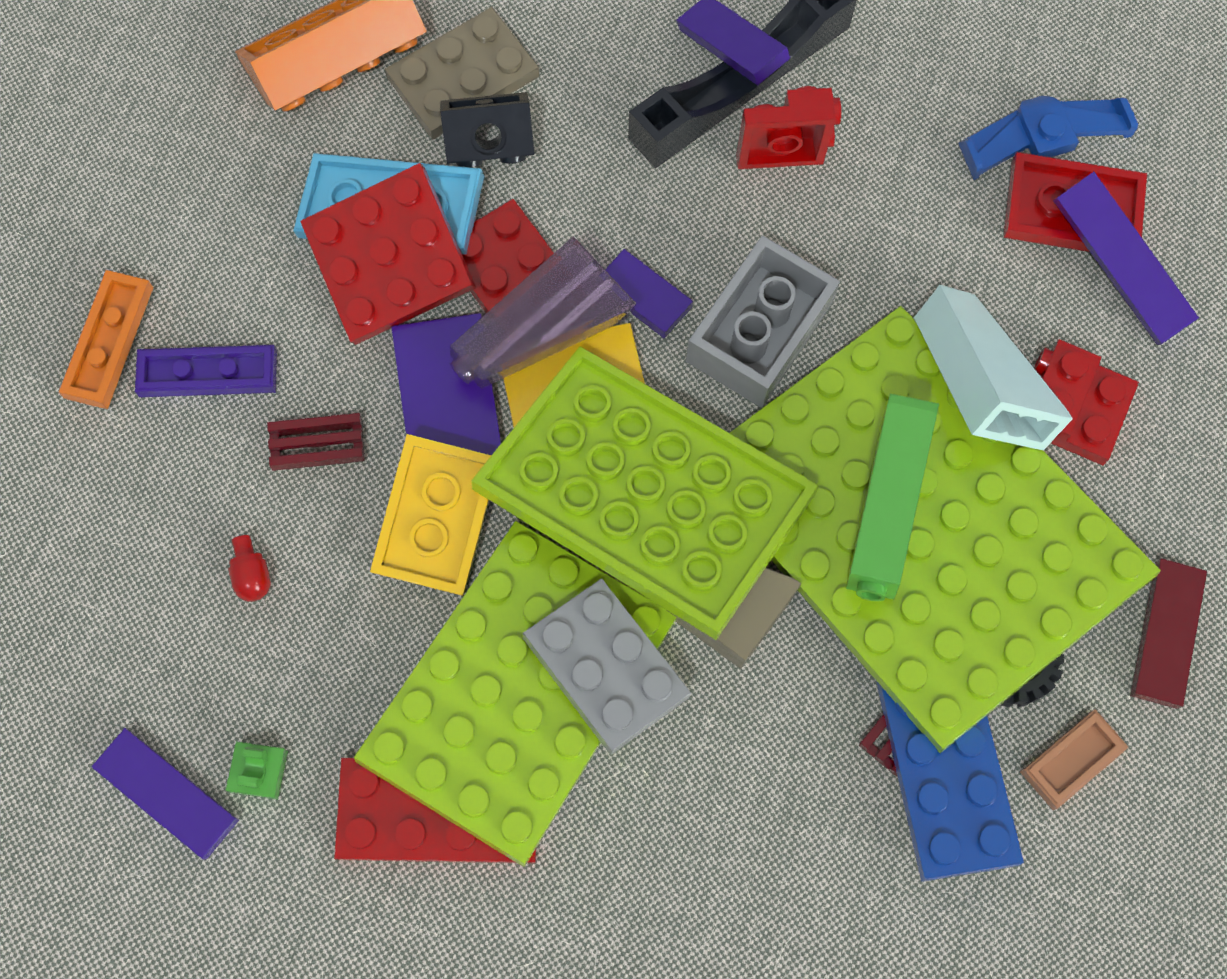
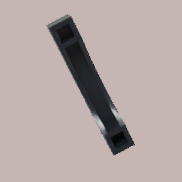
M789 0L762 31L786 46L791 59L759 85H756L723 61L710 71L692 80L661 88L629 111V141L656 169L849 29L857 0Z

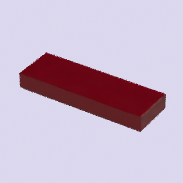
M1160 558L1155 562V565L1161 571L1151 582L1130 696L1179 709L1184 706L1207 571Z

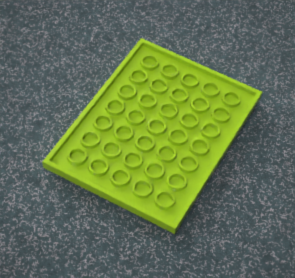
M902 306L895 309L730 432V434L819 485L816 495L771 561L784 575L792 577L801 583L798 592L894 702L899 704L906 712L908 718L931 741L940 754L1141 590L1161 571L1043 450L971 434L915 319ZM891 393L939 403L902 578L895 599L885 598L884 601L863 599L856 594V591L846 589L878 436L889 395Z

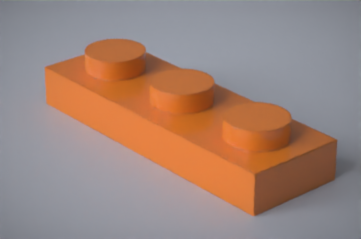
M105 270L59 389V393L64 399L104 409L109 408L153 290L149 280Z

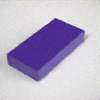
M625 249L620 252L596 279V287L664 339L693 306V300Z

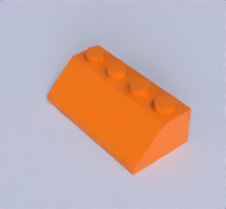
M334 0L236 50L235 53L267 105L275 111L281 108L285 112L303 104L306 101L304 95L318 88L321 92L337 87L343 82L342 76L354 69H357L358 72H363L375 67L381 62L379 56L393 49L395 53L410 49L418 43L416 37L427 31L413 0Z

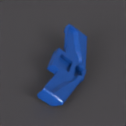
M1039 96L1022 101L1018 110L958 142L972 178L976 180L981 174L1015 156L1016 152H1022L1027 148L1032 155L1054 157L1074 151L1079 143L1077 137L1123 135L1124 138H1129L1137 130L1138 122L1127 98L1059 101L1054 97Z

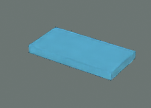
M313 153L293 230L298 238L307 239L300 222L301 220L418 163ZM421 163L428 173L461 253L467 254L484 180L482 169Z

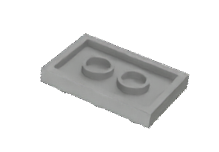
M600 579L523 632V640L610 755L689 699L691 695L689 689L603 579Z

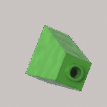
M891 393L889 395L878 436L846 589L856 591V594L863 599L870 601H884L885 598L895 599L902 578L939 403Z

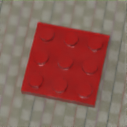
M421 163L300 221L349 341L355 345L391 329V326L404 323L476 289L428 173Z

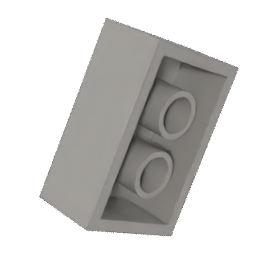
M762 235L689 339L685 362L763 408L832 306L840 281Z

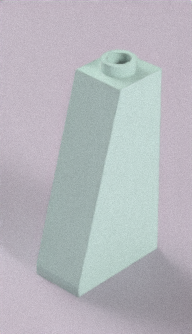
M943 285L937 287L915 315L914 319L971 434L1044 450L1073 419L1069 411L975 294Z

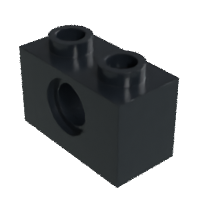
M527 92L440 101L447 164L457 163L458 167L473 168L482 165V160L500 159L501 163L513 164L525 161L526 156L535 155ZM486 123L494 124L499 128L500 133L493 140H483L476 134L478 127Z

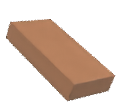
M1094 709L1022 769L1020 773L1052 810H1056L1129 747Z

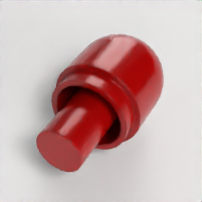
M250 535L237 536L232 539L235 558L229 560L230 567L228 568L232 588L240 599L247 602H255L265 597L270 589L271 580L267 562L263 559L261 553H254Z

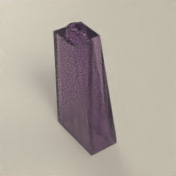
M573 236L450 345V356L454 359L450 362V366L465 383L469 384L471 381H474L482 389L625 321L632 314L637 303Z

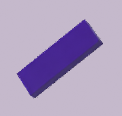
M700 0L676 19L682 33L756 85H759L791 59L786 46L717 0Z
M274 345L137 349L135 393L138 397L276 393L277 350Z
M127 728L120 732L91 766L203 860H207L239 821V819Z

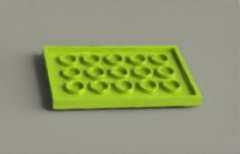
M579 346L471 480L472 490L715 640L718 639L812 501L819 486Z
M515 521L354 756V760L386 782L522 867H525L601 742L523 640V632L600 579H603L657 650L673 627L677 617L645 596Z

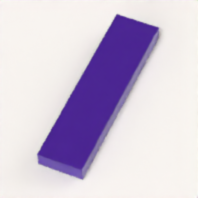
M1092 172L1053 200L1157 345L1163 344L1199 319L1196 312L1095 172Z

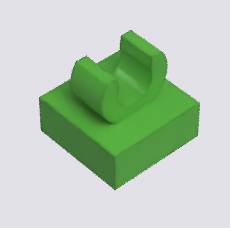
M236 741L225 791L278 800L288 751L284 748Z

